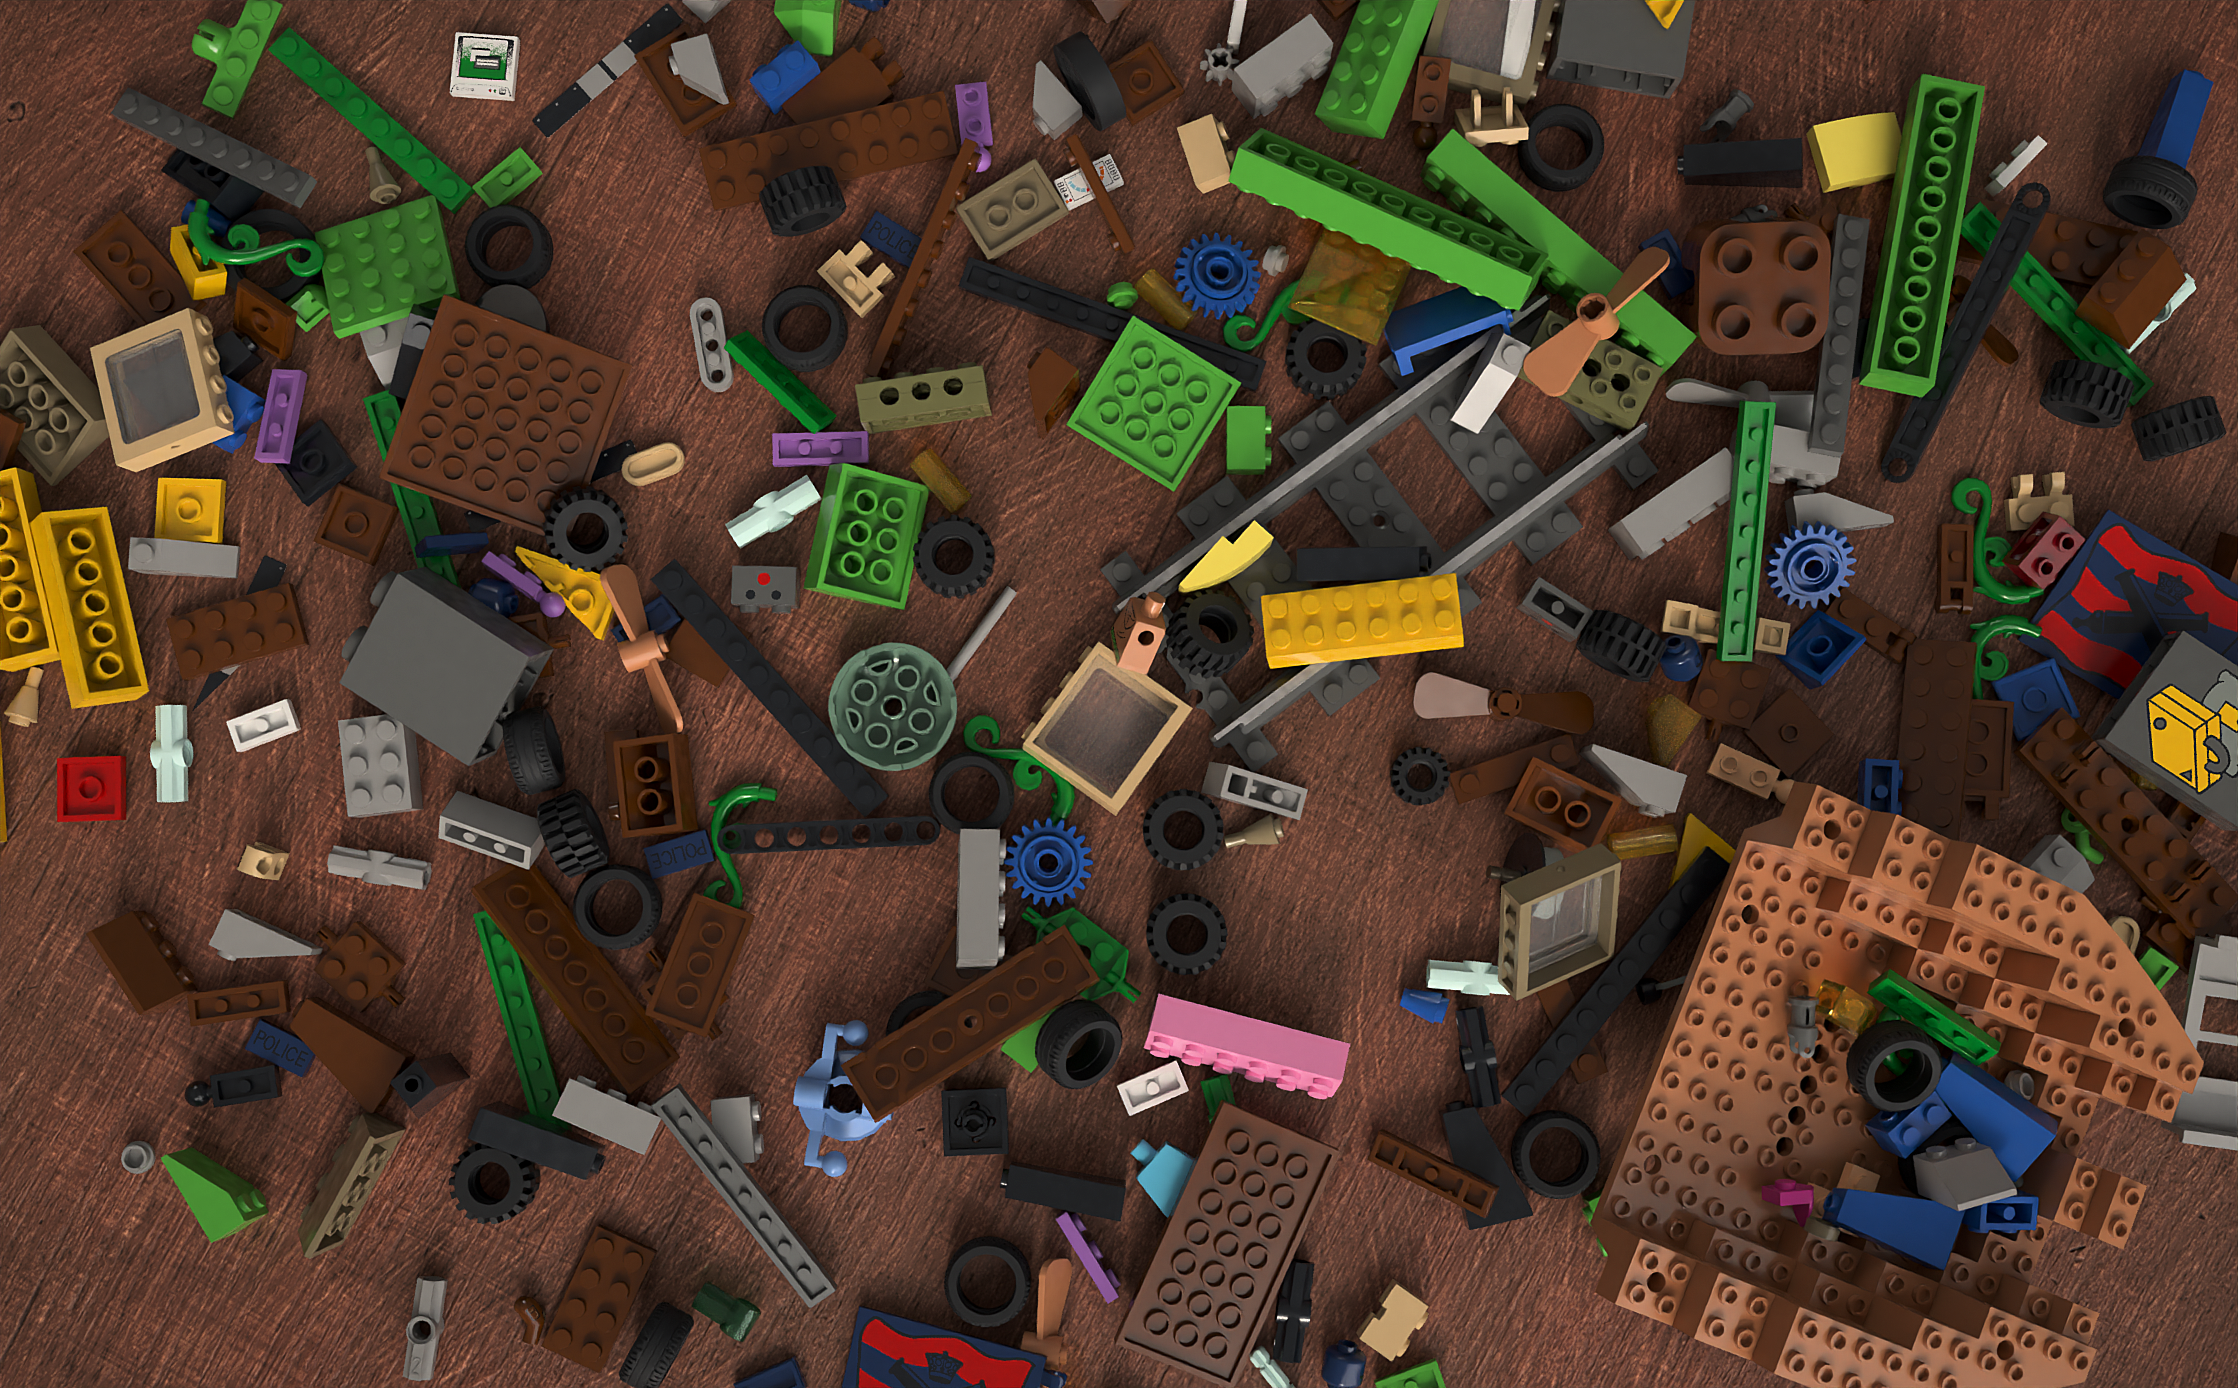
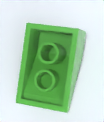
M191 1147L161 1157L162 1162L211 1243L236 1234L269 1213L265 1207L266 1199L261 1191L255 1189L252 1184Z

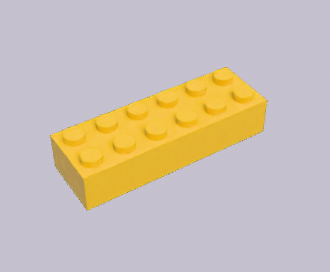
M17 467L0 471V670L11 672L61 660L30 527V522L42 512L33 473Z
M107 507L41 512L30 522V527L71 708L139 699L149 692Z
M1456 573L1261 596L1266 658L1270 669L1464 647Z

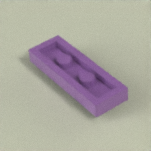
M272 369L254 456L261 463L290 464L307 380V374L302 370Z
M868 431L772 434L774 467L829 466L838 463L869 465Z
M1067 1210L1057 1214L1056 1221L1106 1302L1110 1303L1118 1298L1119 1290L1117 1287L1121 1283L1112 1268L1107 1271L1100 1261L1104 1256L1094 1240L1088 1242L1082 1231L1086 1229V1226L1078 1213L1071 1214Z

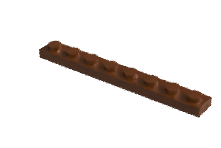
M965 138L865 370L869 377H881L882 379L883 375H889L893 367L894 359L891 356L895 347H900L905 339L907 330L904 329L908 317L913 318L918 309L919 300L916 298L920 289H925L930 281L932 271L929 268L933 259L938 260L943 251L944 242L941 240L946 229L950 231L955 223L957 213L954 210L958 200L963 201L967 195L970 186L967 183L970 172H976L980 165L982 154L979 153L980 148L975 141Z

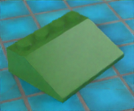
M846 463L829 465L803 589L904 610L914 566L913 557L915 552L913 547L914 543H918L919 540L917 536L922 528L930 487Z

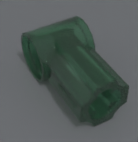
M709 1281L705 1282L691 1307L718 1323L719 1328L725 1334L741 1342L745 1341L761 1315V1310L751 1302L740 1297L734 1298Z

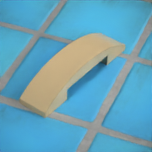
M1665 600L1660 632L1670 635H1688L1698 642L1717 645L1720 612L1698 608V605ZM1756 618L1753 652L1786 655L1790 623Z

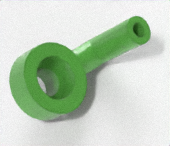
M2065 808L2061 816V822L2067 831L2075 835L2076 850L2085 859L2094 864H2100L2104 859V855L2090 846L2089 834L2091 833L2079 821L2073 822L2075 816Z

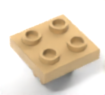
M1503 87L1502 106L1481 107V95L1478 93V89L1471 90L1470 108L1455 109L1454 122L1458 131L1474 147H1483L1487 143L1492 142L1511 145L1518 143L1519 140H1528L1529 127L1517 104L1513 105L1510 87Z

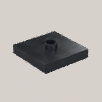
M321 419L294 440L290 464L275 463L301 502L307 507L357 468V465L332 430Z

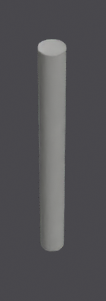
M1006 586L946 669L952 682H954L1016 596L1017 592Z

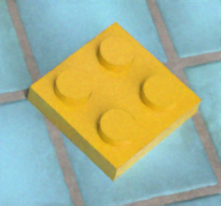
M158 478L154 538L222 544L226 481L222 479Z

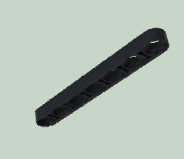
M930 816L739 824L725 826L721 829L717 836V843L719 848L727 854L928 845L935 842L940 834V826L936 819ZM929 821L934 825L935 834L932 838L924 840L917 835L916 829L920 822ZM894 822L901 825L903 835L899 840L890 841L886 838L884 830L889 823ZM865 824L869 827L871 836L868 841L863 843L855 841L852 831L856 825ZM830 825L837 829L839 835L835 843L826 844L821 840L820 831L823 827ZM800 827L805 831L806 840L802 845L795 846L789 842L788 833L792 828ZM765 828L773 833L774 840L769 847H761L757 844L755 837L760 829ZM729 830H735L741 835V844L735 849L726 847L723 842V837Z

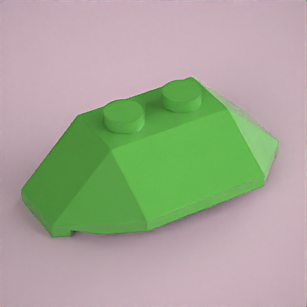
M842 0L775 1L774 14L794 42L798 40L809 54L833 57Z

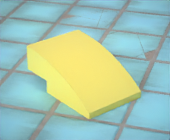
M1895 112L1862 115L1814 125L1806 133L1823 193L1846 187L1852 189L1895 177L1902 137Z
M1255 520L1233 544L1222 536L1179 584L1178 593L1182 596H1187L1197 591L1202 592L1205 589L1216 587L1230 580L1254 563L1271 546L1274 537Z

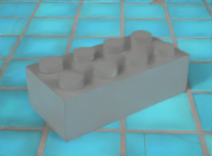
M1725 447L1608 529L1629 561L1636 556H1639L1641 560L1645 559L1665 545L1661 539L1665 538L1669 542L1690 528L1688 520L1695 524L1717 509L1714 502L1721 506L1731 499L1734 468L1733 456Z
M960 829L958 840L956 969L994 970L997 962L1003 960L1005 937L999 936V929H1003V923H1005V904L999 903V897H1003V892L1005 891V871H999V865L1004 864L1006 839H1000V830Z

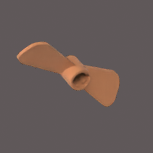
M1650 247L1643 250L1637 255L1606 297L1600 293H1590L1584 296L1576 308L1579 318L1525 357L1523 369L1528 379L1549 396L1555 397L1565 394L1598 341L1608 339L1617 332L1619 319L1616 312L1668 267L1670 256L1667 251L1658 247Z
M623 564L604 568L600 574L601 585L629 638L617 643L622 662L628 673L641 668L644 669L664 733L678 734L683 730L682 716L658 662L666 660L665 653L670 651L667 640L663 633L658 635L655 630L649 631L634 572Z
M1050 1258L1042 1265L1038 1284L1037 1332L1024 1331L1021 1349L1047 1356L1045 1369L1059 1370L1060 1364L1066 1365L1069 1344H1063L1064 1337L1057 1336L1072 1276V1264L1065 1258Z

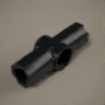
M1483 1006L1456 1010L1455 1018L1461 1043L1459 1045V1056L1463 1072L1467 1075L1472 1105L1475 1108L1500 1104L1501 1096L1495 1072L1497 1058L1493 1042L1489 1040Z
M1293 1258L1285 1274L1282 1292L1278 1295L1275 1323H1277L1272 1351L1273 1359L1287 1363H1301L1305 1328H1308L1311 1317L1312 1298H1310L1313 1284L1314 1262Z

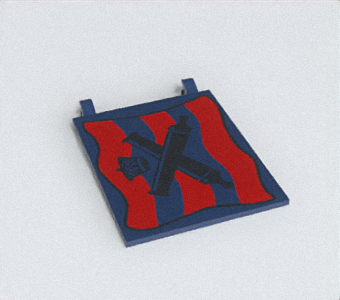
M2107 509L2029 621L2042 627L2040 636L2036 639L2022 634L2017 639L2047 658H2055L2056 663L2119 700L2165 635L2185 631L2238 666V585Z
M860 1306L842 1388H1041V1384L1048 1388H1062L1066 1384L1067 1375L1061 1371L1045 1369L1047 1360L1045 1355Z

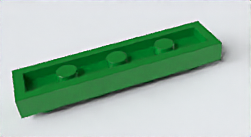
M748 330L727 341L724 349L760 385L764 386L782 406L786 407L805 428L816 434L833 423L837 415L790 370L782 365Z
M1888 969L1869 984L1867 991L1869 995L1974 1065L1979 1066L1999 1053L2001 1042L1893 970Z

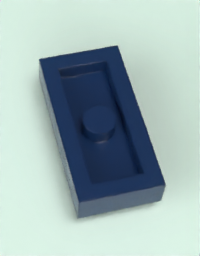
M1668 228L1639 244L1638 248L1641 252L1650 247H1658L1669 254L1670 263L1668 267L1656 277L1668 300L1694 287V272L1682 267V252Z

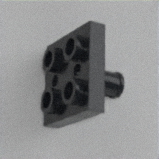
M1007 1087L941 1091L944 1157L1009 1154ZM975 1100L979 1102L980 1106L978 1109H972L977 1106V1103H973L972 1105H970L972 1101ZM988 1117H995L996 1124L992 1125L994 1123V1119H990V1122L988 1124ZM961 1118H962V1126H961V1127L956 1126V1124H957V1125H960V1124H961Z

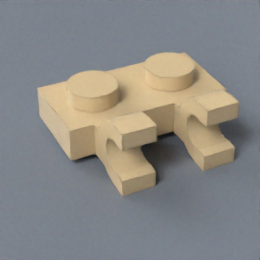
M862 240L846 256L839 249L817 270L861 318L884 297L878 289L888 284L895 277L884 263H881L868 278L857 268L873 255V252Z
M2065 472L2042 475L2045 496L2031 497L2033 474L2011 477L2013 499L2004 500L2006 532L2028 530L2042 512L2059 515L2068 524L2074 526L2072 494H2062L2065 486Z

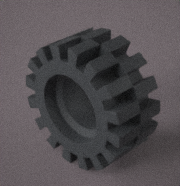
M1415 747L1400 754L1393 762V767L1390 771V784L1394 788V793L1397 797L1402 798V801L1417 806L1433 803L1439 797H1442L1445 789L1449 786L1448 777L1450 776V771L1447 769L1448 764L1446 760L1441 758L1442 755L1432 751L1430 748ZM1415 764H1423L1431 771V783L1424 789L1414 788L1408 781V771Z

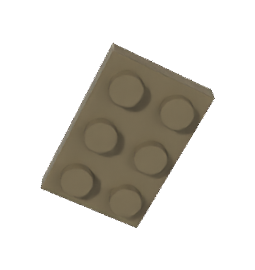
M1036 158L955 207L958 215L989 263L1069 214V210Z

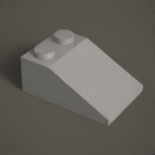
M1595 744L1581 748L1579 754L1631 805L1639 807L1638 813L1657 818V816L1664 817L1665 814L1676 812L1687 775Z

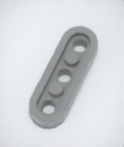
M707 297L700 298L692 304L690 309L700 377L703 384L709 390L723 392L730 388L734 380L731 355L724 349L728 341L722 308L715 300ZM705 312H713V317L710 320H703ZM711 342L718 343V348L715 351L708 350V345ZM722 372L723 379L719 382L713 381L714 374Z

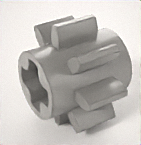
M1218 43L1217 48L1212 51L1205 49L1204 56L1208 61L1200 62V69L1207 70L1205 81L1208 82L1213 79L1218 81V85L1221 86L1223 80L1227 78L1233 80L1234 71L1232 69L1239 65V60L1232 59L1233 48L1226 50L1221 48V44ZM1214 62L1219 65L1217 68L1214 67Z

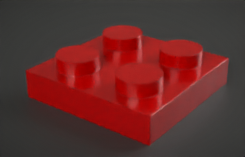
M126 756L57 758V822L126 820Z

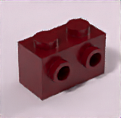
M2042 512L2003 558L2002 562L2026 585L2044 590L2046 586L2054 582L2058 572L2066 562L2075 557L2085 539L2061 516Z

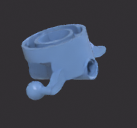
M860 1020L849 1021L846 1025L827 1023L822 1058L817 1059L803 1077H798L795 1086L793 1105L799 1106L804 1123L810 1130L804 1165L822 1168L831 1177L841 1176L846 1171L848 1165L845 1155L838 1151H831L825 1156H819L824 1135L839 1141L861 1140L874 1134L887 1120H892L893 1113L875 1123L864 1103L862 1110L858 1108L851 1112H844L839 1110L834 1104L831 1105L829 1101L831 1084H834L833 1087L840 1084L852 1085L841 1065L861 1053L862 1050L837 1051L838 1036H841L852 1046L863 1044L868 1037V1028Z

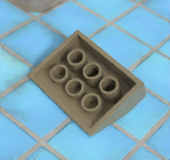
M41 325L11 329L0 346V408L27 422L17 449L51 486H55L109 437L100 392Z
M366 1112L355 1117L348 1129V1132L351 1133L346 1144L339 1146L332 1158V1161L335 1162L330 1173L323 1175L316 1187V1190L319 1191L314 1202L307 1204L300 1216L303 1222L298 1229L305 1257L311 1259L344 1243L406 1130L404 1127L378 1113L371 1114Z

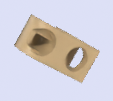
M255 842V845L246 844L236 869L258 878L279 880L290 853L261 842Z

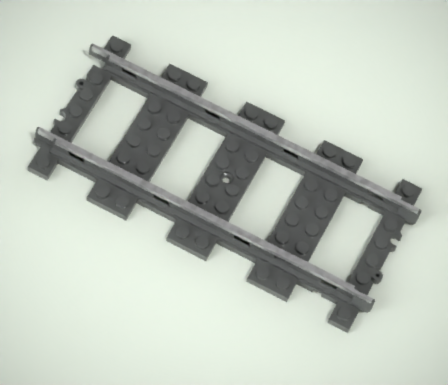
M1546 294L1544 297L1536 295L1529 301L1526 300L1519 311L1510 309L1514 320L1509 323L1510 337L1528 346L1542 319L1541 316L1550 308L1551 297L1549 294ZM1499 324L1471 334L1450 351L1444 345H1440L1411 356L1410 360L1414 372L1404 376L1401 375L1393 354L1380 362L1378 367L1396 390L1349 425L1344 422L1329 401L1278 438L1277 441L1295 463L1289 470L1247 501L1228 476L1216 483L1176 514L1194 540L1145 576L1126 551L1101 568L1100 571L1120 597L1112 604V609L1116 615L1122 612L1130 598L1137 597L1145 600L1147 594L1151 591L1157 592L1167 599L1179 589V584L1222 536L1233 544L1254 520L1271 534L1265 525L1315 489L1358 547L1427 546V553L1431 554L1432 559L1431 571L1427 572V576L1456 573L1462 618L1482 603L1463 577L1512 541L1529 565L1532 566L1583 528L1565 504L1567 499L1610 467H1613L1630 491L1659 471L1638 444L1647 436L1649 424L1645 421L1624 438L1620 434L1615 437L1613 433L1618 428L1560 399L1593 443L1545 478L1495 411H1493L1478 434L1452 422L1449 418L1469 380L1468 375L1472 373L1491 333H1503ZM1414 415L1493 516L1445 553L1367 452L1369 448ZM1375 516H1382L1384 518L1385 524L1382 527L1374 525L1373 518ZM1275 538L1271 546L1254 563L1226 581L1263 631L1261 596L1314 590L1308 581H1297V567ZM1164 604L1162 613L1167 628L1169 626L1168 622L1174 614ZM1164 635L1160 648H1158L1156 655H1159L1165 648L1168 650L1166 660L1186 685L1185 694L1192 690H1198L1202 693L1203 700L1196 705V709L1205 710L1216 725L1208 734L1211 743L1216 748H1222L1227 743H1230L1250 772H1256L1278 755L1260 728L1308 692L1312 694L1329 717L1380 679L1366 658L1290 666L1291 668L1240 704L1221 677L1215 678L1211 675L1209 678H1202L1201 673L1195 676L1189 673V668L1185 667L1182 669L1178 665L1180 663L1178 658L1173 659L1170 654L1173 649L1167 647L1166 640L1169 636Z

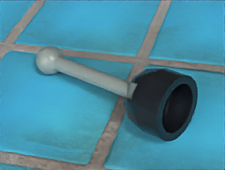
M1687 976L1664 983H1659L1654 978L1640 979L1635 985L1638 998L1644 1006L1654 1003L1662 996L1663 989L1683 984Z

